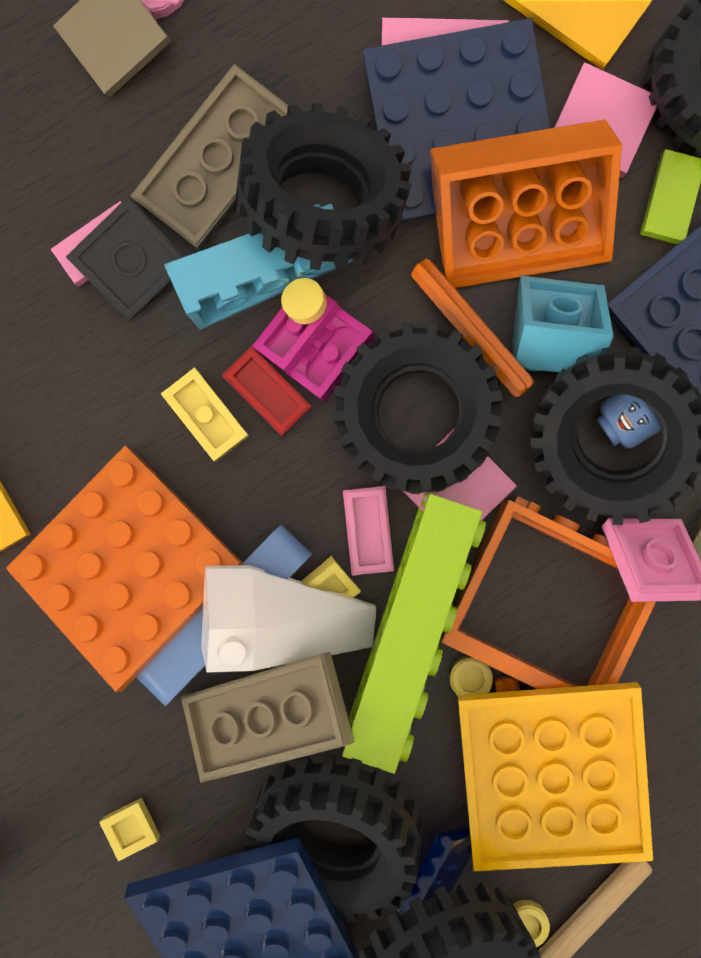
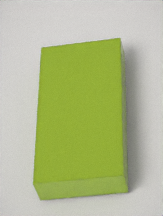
M667 149L662 152L640 235L677 245L686 238L701 183V158Z

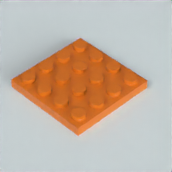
M125 445L6 569L115 692H123L203 609L205 566L244 564L131 448Z

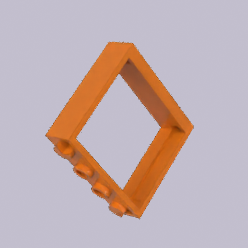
M517 496L515 502L503 500L472 563L468 582L464 590L459 591L452 605L457 607L452 629L449 634L442 632L440 641L536 689L576 687L577 685L459 628L511 519L517 520L618 569L606 537L595 533L593 538L590 539L577 533L580 527L579 524L560 515H556L554 520H550L538 514L541 506ZM629 597L587 686L618 683L656 601L631 602Z

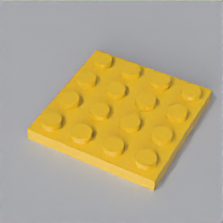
M638 682L458 695L474 871L653 861L642 692Z

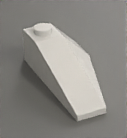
M251 565L205 566L201 650L206 671H254L293 663L327 652H331V655L371 648L373 647L377 608L374 604L330 590L325 592L303 585L302 581L289 577L287 580L265 573L264 569Z

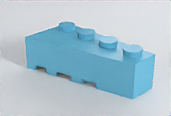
M319 204L313 205L323 209H333L332 204L323 207ZM261 233L254 236L246 234L164 264L186 315L200 330L283 293L286 286L296 279L309 278L313 280L336 269L333 262H322L321 269L314 270L310 269V260L297 257L294 264L284 261L285 251L276 247L269 253L262 248L263 235Z

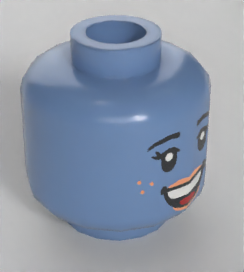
M627 394L612 395L604 400L600 405L601 415L596 418L613 446L621 444L627 449L636 447L657 434L662 428V423L651 406L644 400Z

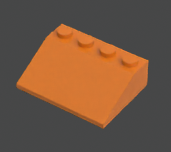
M606 119L430 149L432 188L443 275L455 288L612 262L622 143Z

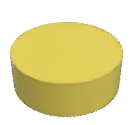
M299 278L286 286L282 293L281 303L291 320L299 324H310L317 321L323 315L327 306V299L324 291L316 281L309 278Z
M463 656L452 664L449 671V683L457 696L488 693L492 687L493 675L487 664L470 656Z
M527 899L513 903L536 947L543 944L550 931L549 920L543 908L535 901Z

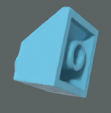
M520 276L512 346L513 356L525 369L530 371L560 372L563 368L567 370L574 365L577 358L585 354L591 357L600 354L603 348L610 347L613 330L604 285Z

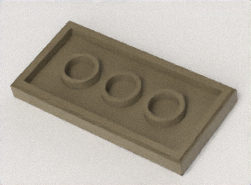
M234 64L130 197L191 246L200 251L238 202L236 189L241 146L244 137L249 138L250 127L255 122L265 126L267 113L275 110L281 117L285 116L288 104Z
M331 652L315 655L181 697L200 783L355 743Z

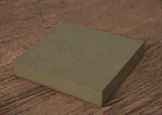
M79 0L53 25L102 92L108 97L117 92L172 41L142 0Z

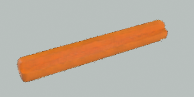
M430 259L419 262L411 273L416 283L457 331L463 334V338L472 347L477 345L483 351V358L489 366H493L497 378L516 398L525 394L534 384V379L437 266Z

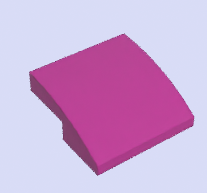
M327 295L325 312L317 321L310 324L296 323L290 319L282 307L252 346L322 402L328 399L335 386H338L344 375L341 369L345 362L350 364L357 356L356 348L363 342L369 345L376 337L372 330L342 310L337 302Z

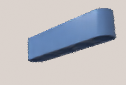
M281 524L243 564L264 569L265 573L288 580V577L290 578L312 553ZM203 609L136 677L165 706L205 666L201 650Z

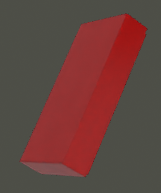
M252 346L221 375L282 437L312 408Z

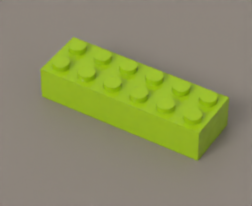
M424 493L420 506H425L424 511L418 508L348 718L355 743L343 746L342 757L354 758L362 761L363 764L375 768L378 767L393 774L396 772L399 760L407 762L414 741V736L410 735L413 718L421 719L428 700V693L424 692L425 682L428 675L435 676L438 671L443 650L438 649L439 640L442 632L449 634L457 613V607L452 606V601L456 589L463 591L468 582L471 565L467 564L466 560L471 546L476 548L479 546L486 526V522L480 520L483 511L429 493Z

